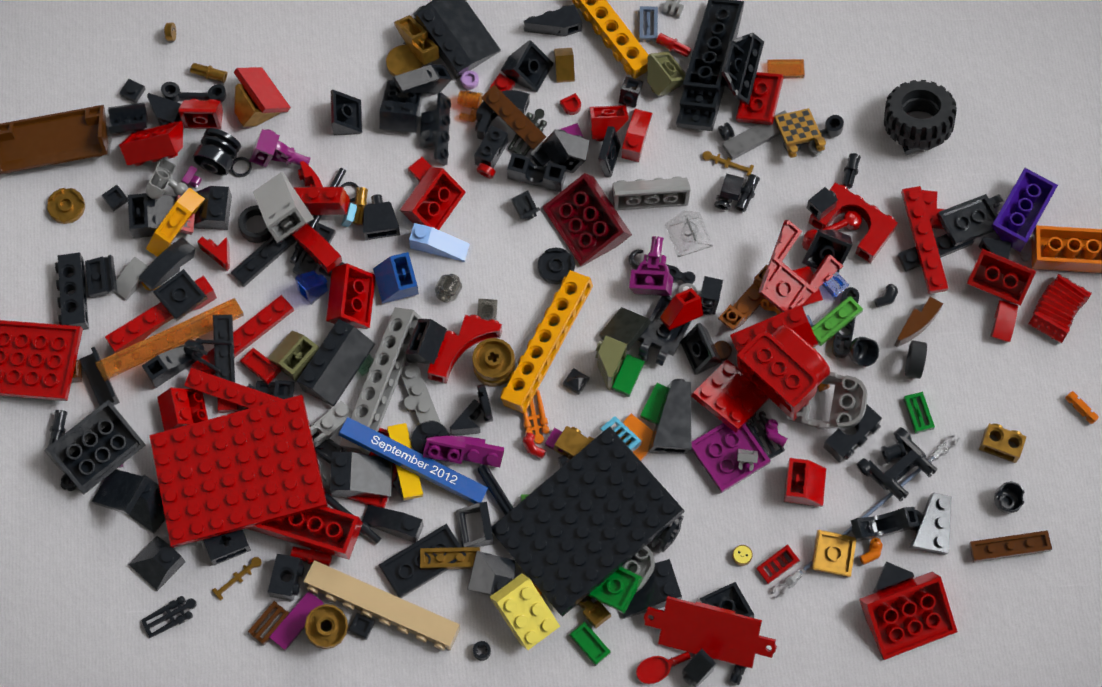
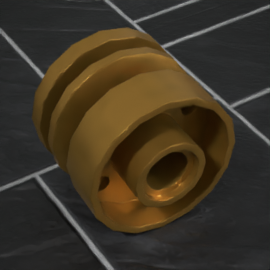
M328 604L317 606L311 610L305 623L307 638L313 645L322 649L334 648L340 644L345 638L348 628L347 618L343 611L334 605ZM323 622H329L332 625V629L325 632L320 626Z

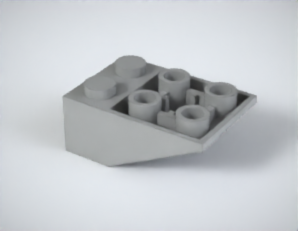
M280 172L253 191L265 224L277 243L286 239L314 219L283 172Z

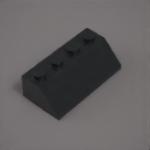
M338 319L298 378L299 386L304 392L334 407L375 346V343L356 327Z

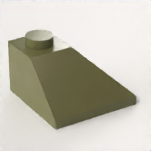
M669 52L651 53L648 55L647 82L651 86L653 93L658 96L667 95L683 85L686 73Z

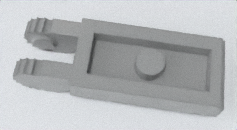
M342 401L337 403L310 427L312 436L316 432L320 433L313 441L315 447L328 440L342 428L347 417L351 418L353 411Z

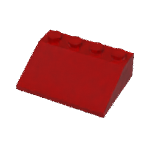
M933 571L859 599L865 619L883 660L958 632L941 576Z

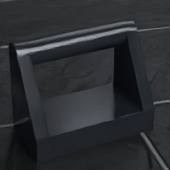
M487 501L456 510L462 547H481L494 544ZM480 512L484 537L469 542L465 514Z

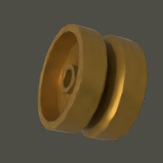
M490 338L480 342L474 349L472 355L474 374L481 383L495 387L509 381L511 373L515 370L514 351L510 344L502 339Z

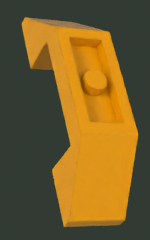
M189 188L176 201L156 229L146 250L158 257L171 246L175 237L190 216L196 213L205 198Z

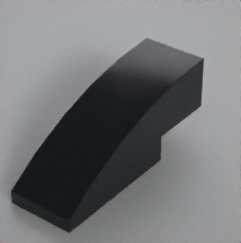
M181 237L139 276V280L149 289L154 290L177 274L181 266L193 259L196 248Z

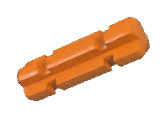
M1074 391L1065 397L1083 417H1086L1090 424L1098 420L1099 416L1095 412L1092 413V409L1081 398L1078 399V395Z

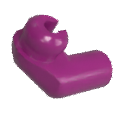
M770 419L765 425L767 437L769 440L784 447L788 438L778 433V422L775 419Z

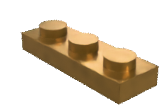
M480 547L420 548L421 570L439 568L472 569L476 551H480ZM424 553H427V554L430 556V558H431V563H430V564H428L429 558H428L426 555H424ZM455 558L457 559V561H456L455 563H449L450 561L454 560Z

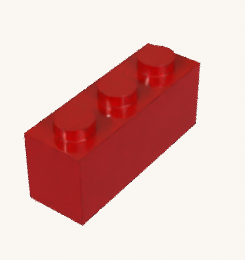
M293 187L311 215H347L350 198L343 187Z

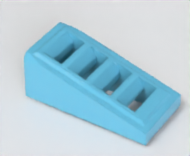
M616 416L600 428L603 432L609 426L611 427L613 424H616L617 427L613 429L616 433L621 429L622 432L618 436L621 438L623 435H627L622 441L624 443L629 440L632 441L628 445L632 452L641 445L642 441Z

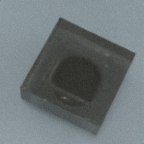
M479 299L477 316L484 320H497L498 300Z

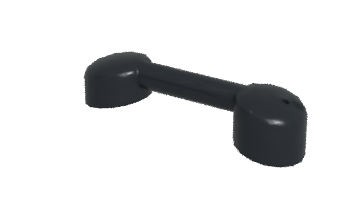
M166 82L161 86L163 98L175 102L180 101V99H215L222 103L227 96L225 87L220 84L212 86L208 93L181 92L179 86L174 82Z
M839 115L828 117L825 122V129L819 130L821 136L836 137L840 135L843 131L844 120ZM783 142V146L787 150L785 142ZM808 142L795 144L798 148V151L801 149V145H804Z

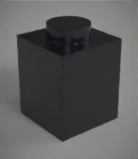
M824 187L808 200L806 208L820 221L836 207L838 199L833 191Z

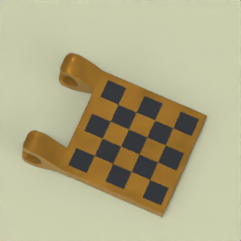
M809 108L774 116L790 158L797 157L796 152L798 148L795 144L812 140L815 141L818 151L825 150L826 141L821 136Z

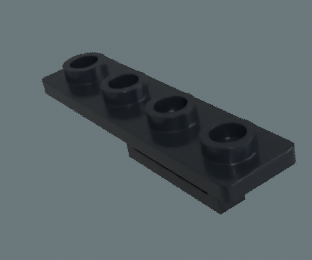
M441 92L437 94V109L421 113L420 147L425 149L435 146L434 159L444 166L447 165L449 157L448 142L450 139L451 100Z

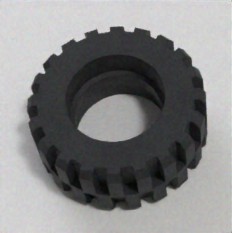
M911 80L910 83L904 82L900 84V87H895L887 97L884 113L885 130L890 135V138L895 142L898 141V144L903 147L905 145L913 150L914 148H919V150H924L925 148L932 149L935 145L943 144L951 136L957 112L956 101L952 98V94L946 91L945 87L942 85L938 86L935 82L931 81L929 83L926 80ZM911 111H924L933 117L918 119L911 117L907 113Z

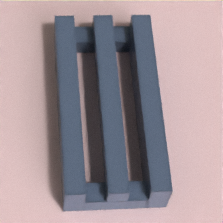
M640 6L639 42H643V40H646V42L654 40L656 42L658 37V7ZM643 11H647L646 35H643ZM650 11H654V35H650Z

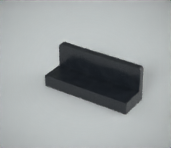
M92 347L93 353L79 360L99 406L107 400L116 405L120 403L99 353L95 347Z

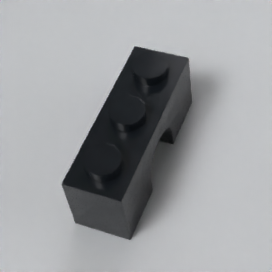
M512 153L507 168V179L558 192L562 191L566 178V166L548 162L545 167L537 166L530 161V157Z
M866 404L863 418L855 425L857 433L847 435L838 428L825 441L823 448L839 463L844 459L848 460L855 453L853 450L857 446L862 447L868 440L866 437L870 433L874 435L881 428L879 424L882 417Z

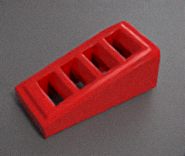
M787 544L756 569L767 584H769L799 563L800 560ZM784 553H787L792 559L790 563L783 555ZM780 557L786 566L782 567L777 558ZM771 562H774L778 567V572L771 566ZM767 566L773 574L771 577L764 570V567Z

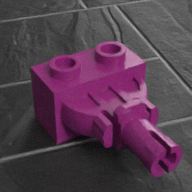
M262 129L249 159L252 163L267 167L270 160L284 162L286 165L294 163L299 166L300 162L304 161L309 165L311 158L296 153L293 147L290 148L278 141L280 135H277L274 131Z
M652 236L650 252L648 255L644 254L643 261L639 264L637 270L631 269L629 288L634 294L671 296L673 277L666 265L667 257L661 255L664 238L657 236L656 239V236Z

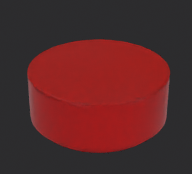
M479 163L476 169L480 175L489 179L493 178L496 173L493 168L483 163Z

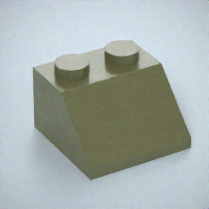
M605 336L604 340H600L597 345L595 358H598L597 366L607 389L611 390L626 358L627 344Z

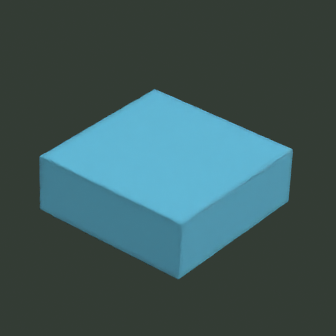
M349 204L347 215L343 216L341 226L349 227L352 224L357 209L356 204Z

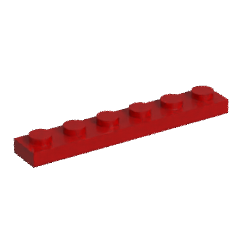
M921 186L902 189L901 194L928 293L934 294L948 291L947 280Z
M282 295L233 332L234 358L294 311V308ZM213 348L207 355L201 358L215 366ZM198 360L191 365L194 369L211 375L215 374L214 370Z
M194 368L190 369L184 384L187 388L248 409L283 400Z

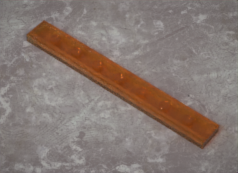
M233 298L95 362L96 367L104 381L161 353L185 344L189 339L193 340L212 331L213 315L232 314L234 321L244 316V313L236 299Z

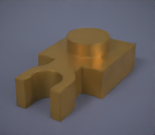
M586 596L585 598L588 600L586 602L580 601L578 605L581 608H585L583 615L595 628H598L611 617V613L601 602L595 601L593 603L591 597Z

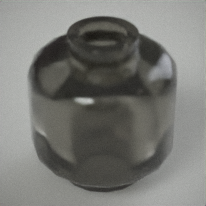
M455 274L442 275L434 288L436 297L445 303L455 301L462 290V283L459 277Z

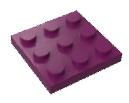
M722 423L692 441V451L721 493L771 462L746 424L735 433ZM738 449L758 451L757 463H754L752 471H750V464L747 462L742 465V470L739 469V461H737Z

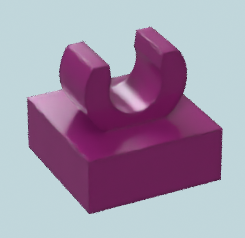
M191 165L181 182L187 186L190 184L197 189L202 181L200 177L194 175L197 168Z

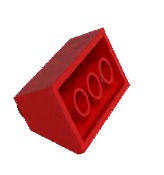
M802 305L730 334L737 353L759 333L768 332L771 334L780 325H786L793 329L812 347L819 344Z

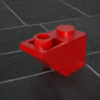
M692 288L676 294L661 315V321L671 330L703 316L701 297Z

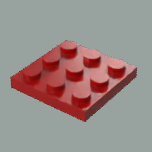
M728 359L691 395L693 399L735 433L769 400Z

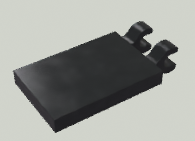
M985 194L942 210L936 216L955 247L994 232L995 230L992 225L998 216L995 208L999 207L1000 202L1004 200L1000 194L992 198H988Z
M661 296L649 318L651 324L639 337V341L643 343L639 348L638 355L645 358L650 346L659 349L660 352L655 363L663 366L668 354L674 356L692 322L689 321L671 330L666 327L660 317L673 299L670 296Z

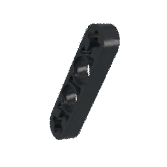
M853 287L846 288L842 293L840 304L848 298L849 293L852 294L853 299L858 303V290ZM856 318L845 326L849 329L848 335H841L840 332L834 335L832 353L835 357L845 358L849 354V346L852 342ZM841 341H845L843 345L845 350L843 352H839L838 349Z

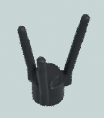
M200 338L196 340L189 339L185 342V354L191 355L192 359L198 360L218 373L221 372L219 368L199 357L202 354H208L207 351H204L203 344H233L232 341L203 340Z

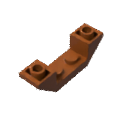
M767 264L754 277L753 284L733 306L730 304L718 318L732 331L743 325L761 305V301L765 299L758 292L768 267Z

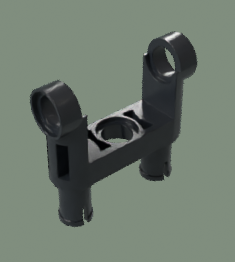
M899 427L894 432V436L903 443L908 454L885 473L871 460L868 461L865 458H862L857 463V467L865 476L872 477L884 490H889L901 502L903 498L905 499L909 495V492L897 482L916 466L928 477H931L932 474L934 475L938 468L926 459L925 453L912 441L909 433L904 428Z

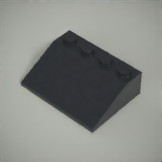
M440 0L416 14L415 20L428 32L429 39L438 46L439 56L456 79L461 77L464 72L472 70L501 51L466 0Z
M107 400L44 451L84 495L146 446V444L110 400Z

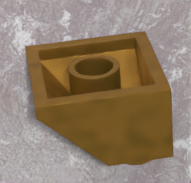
M237 84L235 86L234 113L243 127L258 126L281 113H262L243 85Z

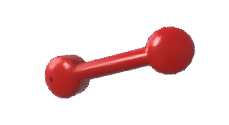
M848 211L845 213L843 220L822 230L834 229L837 231L843 227L849 230H857L861 226L862 217L856 211ZM816 229L808 230L804 234L802 246L807 251L817 232Z

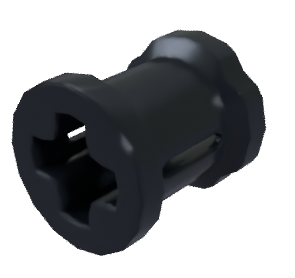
M901 441L888 447H881L882 456L886 463H889L892 459L903 458L906 455Z

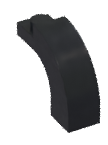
M517 90L501 91L524 115L526 114L530 103V94ZM484 101L476 111L477 123L475 131H477V139L480 140L484 139L492 121L498 117Z
M904 507L882 515L850 520L852 532L856 540L860 539V541L879 538L920 526L915 507Z

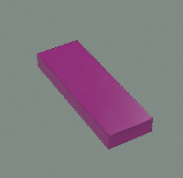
M308 591L269 638L286 651L305 628L306 618L311 610L325 604Z

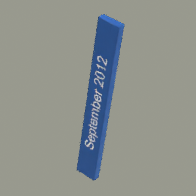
M347 417L338 434L342 438L474 504L482 502L488 487L428 457H423L422 454L349 417Z

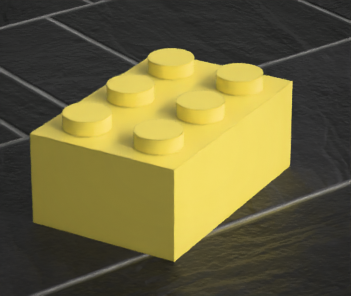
M520 574L490 596V599L520 645L527 650L560 627L530 578L524 574Z

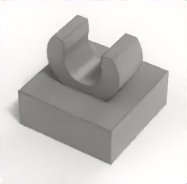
M738 449L737 461H739V469L742 470V465L747 462L750 464V471H752L754 463H757L758 451Z

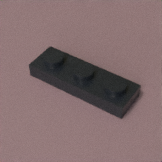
M318 223L315 231L330 244L336 231L321 223ZM303 250L293 268V273L310 280L319 263H316Z

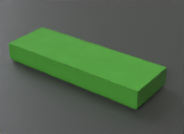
M851 296L812 327L819 346H822L863 312V308Z

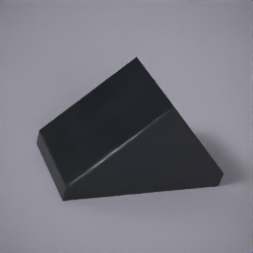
M984 237L978 247L981 250L984 249L1009 259L1011 242Z
M886 561L873 592L876 593L914 578V574Z

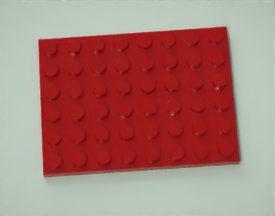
M302 395L149 435L172 548L328 506Z

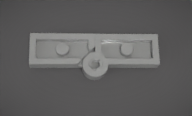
M412 363L404 366L401 378L409 395L404 401L406 410L416 412L419 423L429 420L441 423L418 364Z

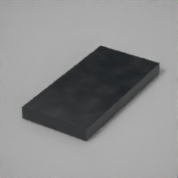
M446 523L379 564V567L399 598H403L448 570L447 568L421 570L420 548H460L461 545ZM424 553V555H426V556L429 558L428 564H430V563H431V558H430V556H429L427 553ZM455 558L454 560L450 561L449 563H455V562L457 561V559Z

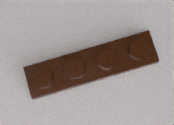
M495 85L481 97L532 150L547 138Z
M1048 530L970 541L969 543L973 563L1052 550Z

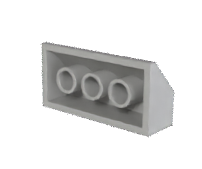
M680 176L673 177L672 179H637L628 182L619 180L612 184L613 206L616 211L688 206L691 191L690 184L687 178Z

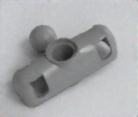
M161 159L146 186V194L152 199H158L164 194L169 185L174 189V193L177 196H182L188 190V186L183 182L177 183L171 177L176 169V165Z

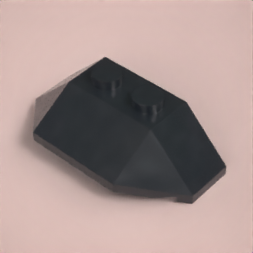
M749 33L729 41L721 71L725 85L745 105H749L764 46V41L754 33Z

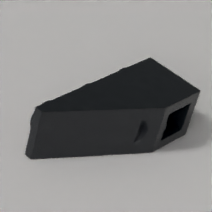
M575 4L566 5L558 10L547 11L542 15L527 18L524 20V31L568 36L582 31V21Z
M428 65L393 77L401 93H440L452 80L444 65Z
M181 345L155 356L143 364L142 367L153 385L157 388L197 360L192 359L191 355L185 354L184 345Z

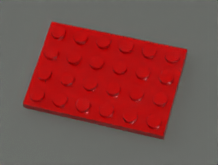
M0 320V396L68 401L83 328L71 325Z

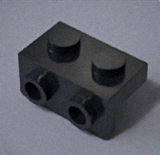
M145 103L108 108L110 133L122 134L130 130L142 131L147 128L148 116Z

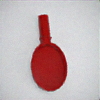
M685 652L668 660L662 656L649 657L639 664L636 676L640 682L645 684L658 683L669 674L671 667L691 659L690 654Z

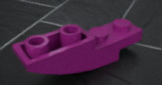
M437 436L427 438L423 457L461 464L462 460L500 468L504 447L485 444L486 439L474 437Z

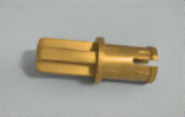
M197 63L191 65V73L203 76L207 80L214 79L225 83L227 79V71L215 69L211 65L204 66Z
M364 187L356 188L355 203H353L357 205L353 221L355 225H362L364 223V206L366 205L368 189Z

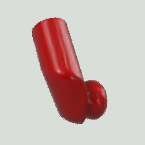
M526 433L522 439L526 451L543 459L546 450L535 445L534 434Z

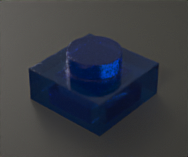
M835 272L833 277L825 281L822 286L835 299L849 284L838 272Z

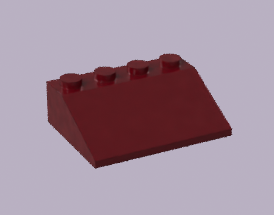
M586 173L542 207L580 266H584L618 247L632 236L594 176Z

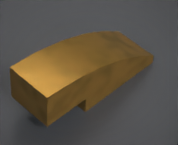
M410 15L394 22L407 46L423 65L440 58L438 46L429 39L428 32Z

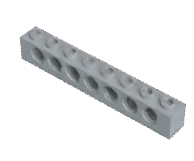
M394 308L351 416V419L377 432L406 362L405 353L418 319H422L414 310ZM342 438L340 446L347 452L370 454V451Z

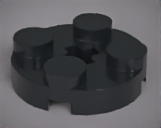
M433 420L424 421L413 429L411 445L414 451L423 455L426 436H450V434L441 423Z

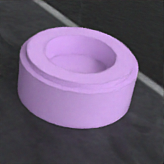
M469 70L461 75L460 80L463 88L471 90L478 86L479 77L476 72Z

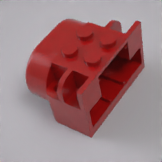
M780 325L771 334L768 332L759 333L737 354L738 370L793 421L797 418V412L806 407L815 396L817 386L830 375V367L825 359L798 333L786 325Z

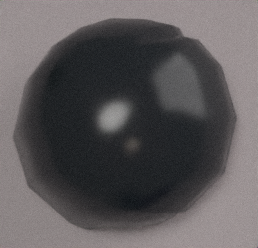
M859 336L851 342L848 355L855 364L868 367L878 359L879 347L875 340Z
M1013 481L1003 483L995 492V505L999 510L1008 514L1017 512L1024 504V489L1019 483Z

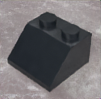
M208 186L197 191L205 200L195 213L194 228L228 230L232 201L230 188L225 186Z

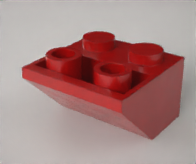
M171 387L157 396L164 431L208 420L202 392L193 389Z
M789 458L786 470L784 502L823 507L826 468L810 460Z

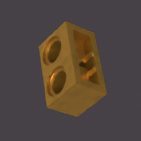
M989 423L985 429L979 450L1016 463L1021 456L1027 436L1022 435L1021 432L1016 430L1004 429L1000 424ZM990 435L996 436L998 441L991 440ZM1008 442L1015 443L1017 448L1010 447Z

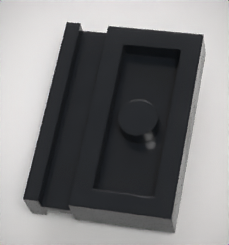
M110 254L107 257L102 256L86 260L88 295L94 298L109 294V292H117L114 257Z

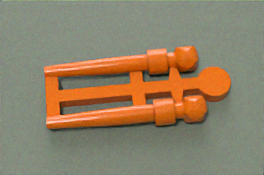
M537 390L535 395H537L540 414L536 415L532 399L530 403L532 416H528L526 410L525 414H523V426L526 429L525 435L529 432L533 434L532 430H534L536 433L534 442L542 444L544 437L539 433V430L542 429L543 434H548L550 430L547 426L548 420L545 416L540 391ZM537 419H540L541 426H538ZM530 420H533L534 427L531 426Z

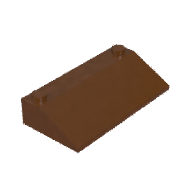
M104 105L0 124V174H9L15 171L108 155V136Z

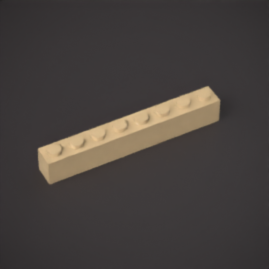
M315 560L304 580L307 590L311 593H322L329 601H340L347 609H358L362 615L368 618L376 617L380 619V623L386 626L394 625L398 627L397 630L401 633L408 635L410 632L416 635L415 638L426 643L428 640L434 643V647L445 651V649L451 650L460 631V624Z

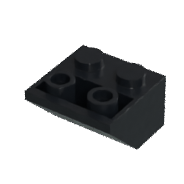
M555 129L542 143V147L552 163L566 166L567 172L574 173L586 161L590 140L584 139L580 135L569 134L561 129Z
M418 319L405 353L406 361L409 363L434 364L447 329L432 319Z

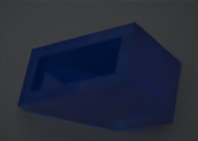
M315 271L295 277L299 293L311 305L328 291V281L322 274L318 275Z

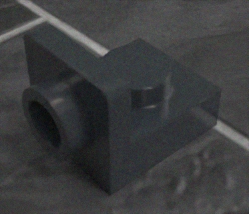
M626 77L620 90L618 103L635 108L644 81Z

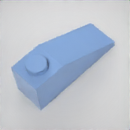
M414 223L409 238L410 249L465 262L470 246L469 243L440 230Z

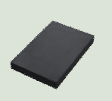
M116 469L105 478L92 502L96 505L129 515L149 480L146 477Z

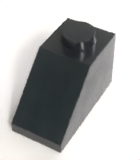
M151 93L147 94L151 108L160 126L182 120L179 114L181 103Z
M701 649L683 669L682 674L684 676L682 678L689 686L698 687L714 671L716 662Z

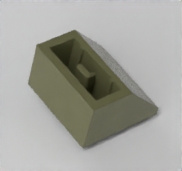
M292 330L269 355L268 359L277 365L283 373L297 382L319 349V346L305 335Z

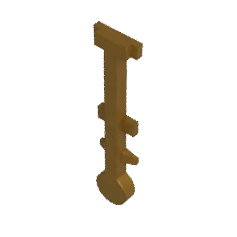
M705 151L702 155L705 161L713 160L715 164L718 162L724 164L725 168L730 166L747 172L746 176H749L754 168V165H750V168L733 163L729 157L727 160L722 159L720 154L714 156L710 151Z
M259 557L252 558L250 565H243L244 570L239 574L237 572L233 573L235 577L218 591L216 588L212 589L219 600L223 599L221 594L235 582H243L242 577L246 573L252 575L250 570L254 567H260L262 564Z

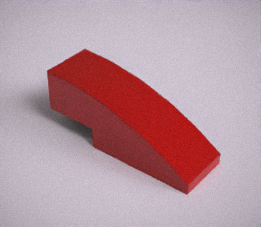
M308 224L292 234V237L327 273L342 262L341 255Z

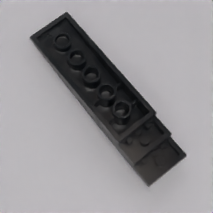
M708 0L683 82L684 90L679 103L680 111L676 121L678 128L713 131L725 88L721 71L729 41L736 39L738 35L744 1Z

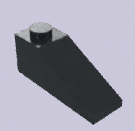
M368 505L362 519L363 523L366 522L372 528L413 543L418 541L424 527L423 519L404 512Z

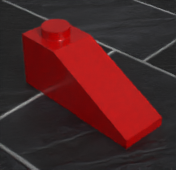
M639 109L634 110L624 139L621 158L635 162L640 161L652 112Z

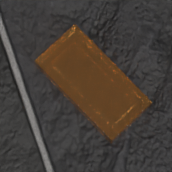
M804 59L767 60V73L783 74L784 79L804 78Z

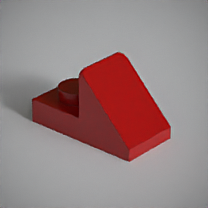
M202 236L197 241L199 248L228 271L230 269V247L227 237L217 246L211 239L206 240Z

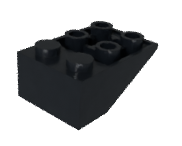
M388 80L379 111V129L416 133L423 93H401L395 81Z
M146 193L128 195L129 230L133 238L152 237L174 206L177 196L162 195L158 199H152Z

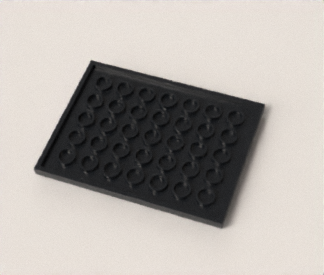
M609 426L491 528L496 538L563 617L685 511Z

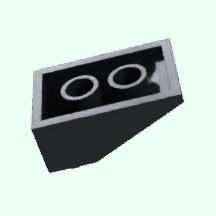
M332 452L330 483L332 497H392L393 463L380 456L354 452Z
M670 559L655 563V568L650 578L635 593L625 613H622L623 619L645 613L648 607L655 609L665 607L668 596L682 599Z

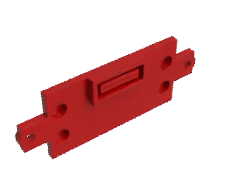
M668 596L664 611L648 607L647 612L644 614V625L661 629L658 644L694 654L703 649L713 659L748 668H753L755 654L772 658L777 649L776 639L759 635L762 620L736 614V611Z

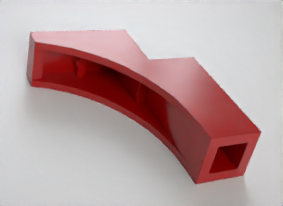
M465 315L459 335L452 331H446L435 363L429 366L427 372L428 379L447 384L451 370L460 356L479 342L490 338H500L502 324L493 319H481L477 315Z

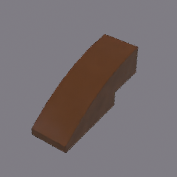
M929 297L922 311L914 308L894 346L899 347L921 334L936 318L944 303Z

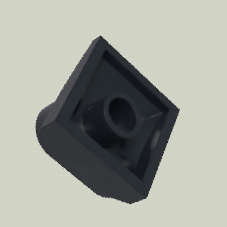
M736 582L700 598L701 603L736 611V614L754 618V613Z

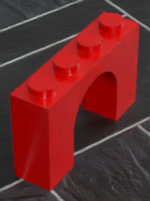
M835 182L830 190L837 196L836 207L820 221L811 214L808 223L818 230H822L828 227L839 214L848 211L858 212L867 223L868 233L857 246L855 254L871 264L894 233L898 222L892 216L882 213L875 205L865 202L861 196L851 193L844 185H839Z

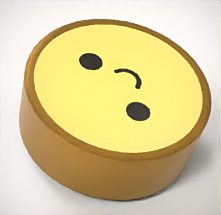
M746 545L737 546L732 554L733 561L740 566L748 565L753 557L752 550Z

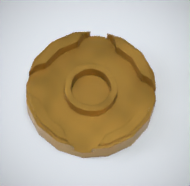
M60 188L49 197L47 211L51 218L58 223H73L83 215L85 201L81 193L76 189Z

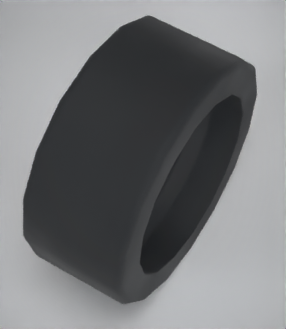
M258 205L250 206L240 214L238 219L239 229L242 236L249 242L262 243L268 240L272 234L268 228L260 233H252L247 230L246 222L249 218L257 215L262 216Z
M911 341L906 359L905 376L918 379L922 377L927 355V343Z

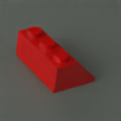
M178 121L133 132L119 145L127 166L133 164L140 166L146 161L157 162L163 157L168 159L176 157L183 148V122Z
M430 167L400 211L412 223L439 230L466 191L443 168Z
M982 249L969 275L967 284L1021 306L1036 271Z
M348 263L332 269L326 321L335 324L340 319L356 328H370L375 275Z

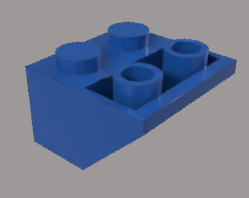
M409 252L390 256L373 268L382 304L419 295Z

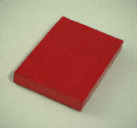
M262 67L235 69V76L262 113L288 112L291 107Z
M756 73L749 105H745L740 101L736 115L737 122L773 124L784 79L783 74Z

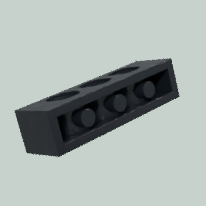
M80 252L57 255L58 262H55V270L59 274V280H56V287L60 291L57 303L59 309L61 308V315H58L59 325L81 326L83 330L89 329L84 259ZM69 273H74L71 277H66ZM75 290L73 294L67 295L69 291ZM71 308H76L74 312H69Z

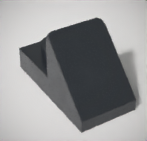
M475 399L450 426L451 435L481 433L480 427L472 421H475L480 416L481 403Z

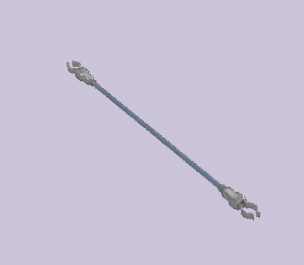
M950 435V436L947 437V439L950 438V437L954 438L955 436H954V435ZM947 439L945 443L938 445L936 450L930 455L928 460L931 463L948 453L950 448L946 445ZM918 468L917 470H915L902 483H900V485L903 487L914 476H916L921 471V469ZM890 492L861 518L870 516L893 494ZM852 526L842 535H848L852 531ZM812 561L804 568L785 578L783 583L787 586L786 592L787 588H793L797 581L803 577L806 570L812 566Z

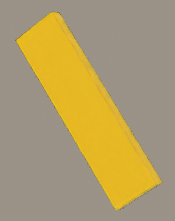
M406 423L387 426L389 438L412 449ZM396 465L403 500L423 497L419 476Z

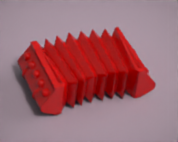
M1058 274L1038 300L1036 309L1033 312L1034 315L1028 325L1062 344L1070 331L1073 318L1079 309L1086 304L1092 292L1087 291L1084 287L1074 282L1072 283L1069 278Z

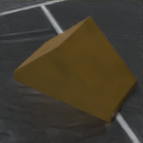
M572 48L554 49L557 83L574 82L575 71Z

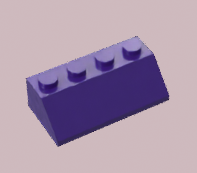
M1024 168L992 225L1000 239L1011 242V248L1021 252L1058 185Z

